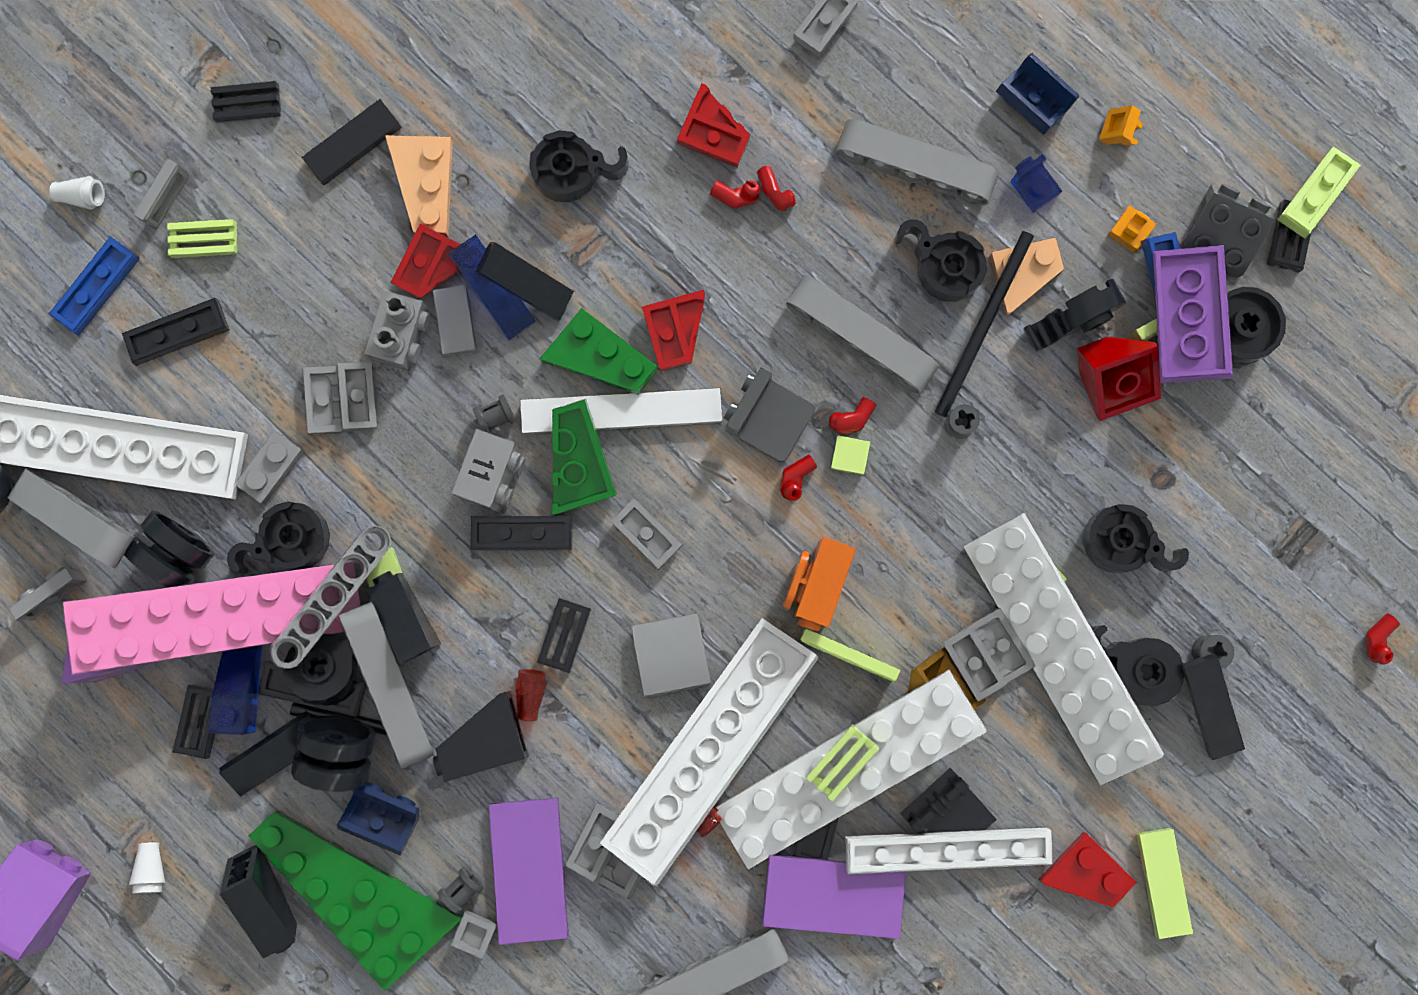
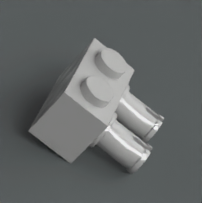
M384 290L364 354L372 361L410 371L411 364H415L420 355L421 345L418 342L421 332H426L430 323L431 314L428 313L429 308L423 301Z

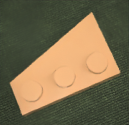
M385 135L414 234L421 223L444 236H449L453 148L451 137Z

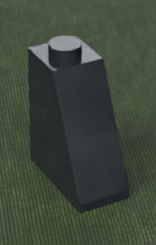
M388 571L372 580L375 586L366 591L399 664L411 661L441 644L403 573L393 575L391 571Z
M511 691L498 694L435 749L437 753L436 756H433L435 771L438 776L443 775L444 782L529 757Z
M254 845L228 858L219 895L262 958L273 953L279 954L284 952L295 943L297 922L266 855L257 845Z

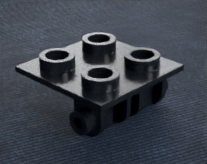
M951 768L945 771L900 813L918 834L986 830L997 820L969 789L967 783L961 777H958Z

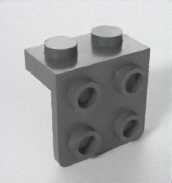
M1211 184L1205 194L1207 203L1185 240L1182 249L1224 245L1226 273L1234 277H1241L1244 275L1276 220L1272 211L1269 210L1271 206L1257 198H1252L1251 201L1239 197L1240 191L1226 184H1222L1220 188Z
M761 367L756 375L750 373L745 380L741 390L746 393L738 404L733 401L724 416V419L728 421L726 431L776 461L784 462L814 414L815 407L812 403L772 381V373Z

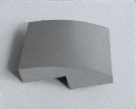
M372 362L337 363V366L302 368L307 435L334 434L377 428Z
M1001 608L993 610L942 642L978 702L1008 685L1007 683L1036 667Z
M698 613L631 626L645 698L711 685Z
M597 803L565 866L590 881L599 882L622 897L631 899L642 876L600 844L620 814Z

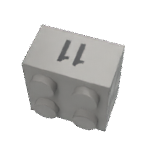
M476 429L451 494L463 501L500 514L502 508L507 509L512 500L514 490L510 487L514 476L519 477L523 471L526 458L522 457L524 452L512 441Z

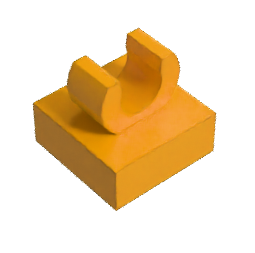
M1133 105L1108 110L1099 140L1106 145L1119 143L1123 146L1136 145L1138 140L1133 138L1134 132L1143 128L1142 122L1138 120L1141 110Z
M1129 205L1110 230L1108 236L1133 253H1136L1141 247V241L1148 237L1156 223L1150 217Z

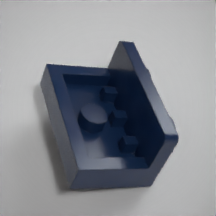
M1030 53L1019 68L1006 78L996 90L1008 104L1015 108L1043 135L1068 112L1079 98V94L1034 53Z
M367 782L366 785L359 789L353 790V795L337 824V828L401 856L419 820V808L415 807L416 804L412 800L404 796H397V798L384 793L385 791L381 787Z

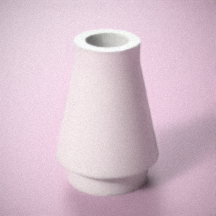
M91 176L63 182H53L49 190L50 197L54 202H63L90 210L96 206H101L105 198L102 183Z
M160 843L138 844L129 885H133L132 894L162 892V883L166 882L159 851Z

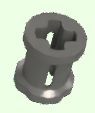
M504 395L499 396L498 401L482 408H473L481 430L490 433V429L506 422L511 424L516 422Z
M963 404L957 406L947 416L944 424L946 432L957 439L968 437L979 426V413L970 405ZM960 417L961 419L967 418L969 423L964 427L963 425L957 426L955 421Z
M465 867L458 871L459 876L446 889L441 888L437 892L445 906L458 915L463 911L462 906L476 892L480 893L484 889L480 880Z

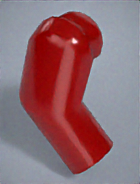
M763 166L758 169L757 176L762 190L775 208L780 211H786V208L794 207L796 200L793 191L786 190L781 193L772 167Z
M717 180L710 191V195L729 207L738 209L751 205L758 200L760 186L755 181L749 180L743 186L732 189Z
M862 397L854 412L842 414L834 412L829 418V426L839 434L859 432L864 428L877 405L873 401Z
M810 454L783 470L780 483V492L783 498L789 501H796L801 497L803 477L817 469V465Z
M1386 613L1366 633L1367 656L1374 663L1386 665L1393 659L1394 653L1387 646V637L1400 626V623L1391 614Z

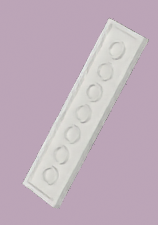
M0 395L1 464L236 500L238 491L236 485L241 475L248 438L246 433Z
M1025 513L963 546L998 608L1002 609L1036 665L1033 668L1100 786L1162 758L1164 755L1163 751Z
M762 618L600 844L651 884L657 886L819 659L818 656Z
M945 671L854 725L875 743L879 750L833 802L827 798L823 791H819L813 782H809L806 777L848 729L715 806L713 812L747 869L752 868L769 858V855L778 853L986 733V728L951 671ZM854 735L818 774L822 780L857 742L858 739ZM865 745L860 748L830 782L829 786L832 789L868 750Z

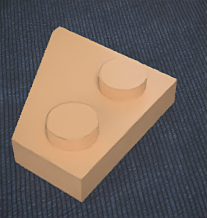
M1056 238L1031 243L1002 302L1005 316L1014 312L1020 305L1064 270ZM1014 247L995 251L989 255L996 283Z

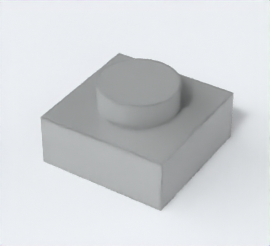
M466 910L451 946L483 959L497 928V923Z

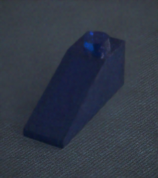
M475 234L448 253L449 260L510 341L535 323L536 320L521 299L475 272L486 250Z
M262 645L222 651L211 696L208 733L245 735L256 732L257 692L260 681Z

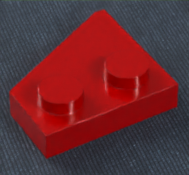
M701 83L677 138V144L738 168L750 140V134L741 123L736 122L732 118V113L724 104L721 105L710 93L708 86Z
M420 223L390 283L418 298H422L473 261L478 253Z
M704 290L642 306L660 372L692 364L705 300Z
M1082 832L1038 879L1046 886L1110 907H1114L1137 883L1085 832Z

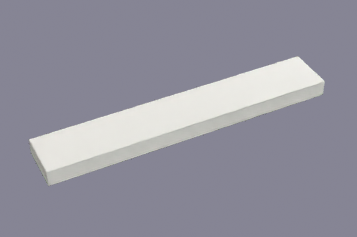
M720 388L640 393L639 395L630 393L521 400L523 435L552 433V409L583 399L587 400L596 430L722 423Z
M1048 827L845 837L846 872L848 874L1052 865L1051 829Z

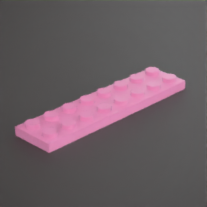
M354 562L344 563V574L349 578L356 579ZM334 565L63 602L72 674L272 644ZM326 587L321 593V598L325 605L335 606L339 600V594L334 588ZM358 589L338 615L360 607ZM304 615L299 621L300 630L305 634L314 633L317 629V620L311 615ZM338 615L323 634L330 635L344 632Z

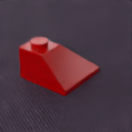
M1105 337L1077 348L1079 374L1099 421L1161 399L1158 345L1155 342Z

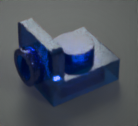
M1043 154L1036 159L1030 156L1015 167L1017 172L1011 180V184L1033 213L1062 193V189L1044 166L1047 159Z

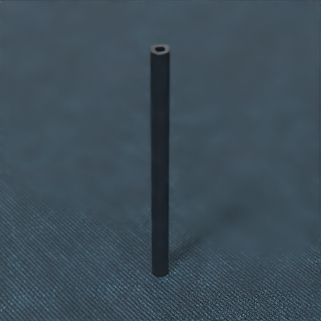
M1026 231L1021 232L934 411L936 414L947 417L1034 239V235Z

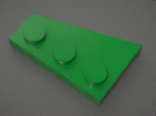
M582 308L539 358L542 363L551 366L555 365L567 369L569 372L591 377L601 381V383L637 395L640 394L659 370L656 364Z
M579 400L552 409V515L616 496L617 492L587 400Z

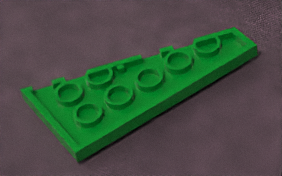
M280 811L273 812L248 835L384 991L460 922L463 917L441 906L431 897L424 896L406 886V883L366 860L348 853L338 844L331 843L313 833V830Z

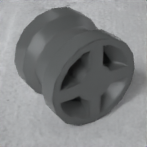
M1222 635L1199 637L1192 647L1194 660L1214 653L1219 659L1221 669L1227 667L1234 658L1233 644Z

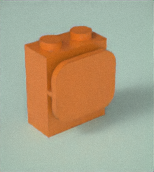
M823 536L818 542L810 564L807 562L810 552L805 550L801 552L781 607L788 611L792 603L795 602L796 607L792 617L799 620L797 626L813 632H819L820 628H829L856 548Z

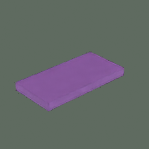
M1224 245L1153 251L1160 383L1232 379L1233 369Z
M559 798L490 803L489 814L499 945L568 939L569 931Z
M769 855L762 926L900 939L906 871L848 874L846 872V861Z

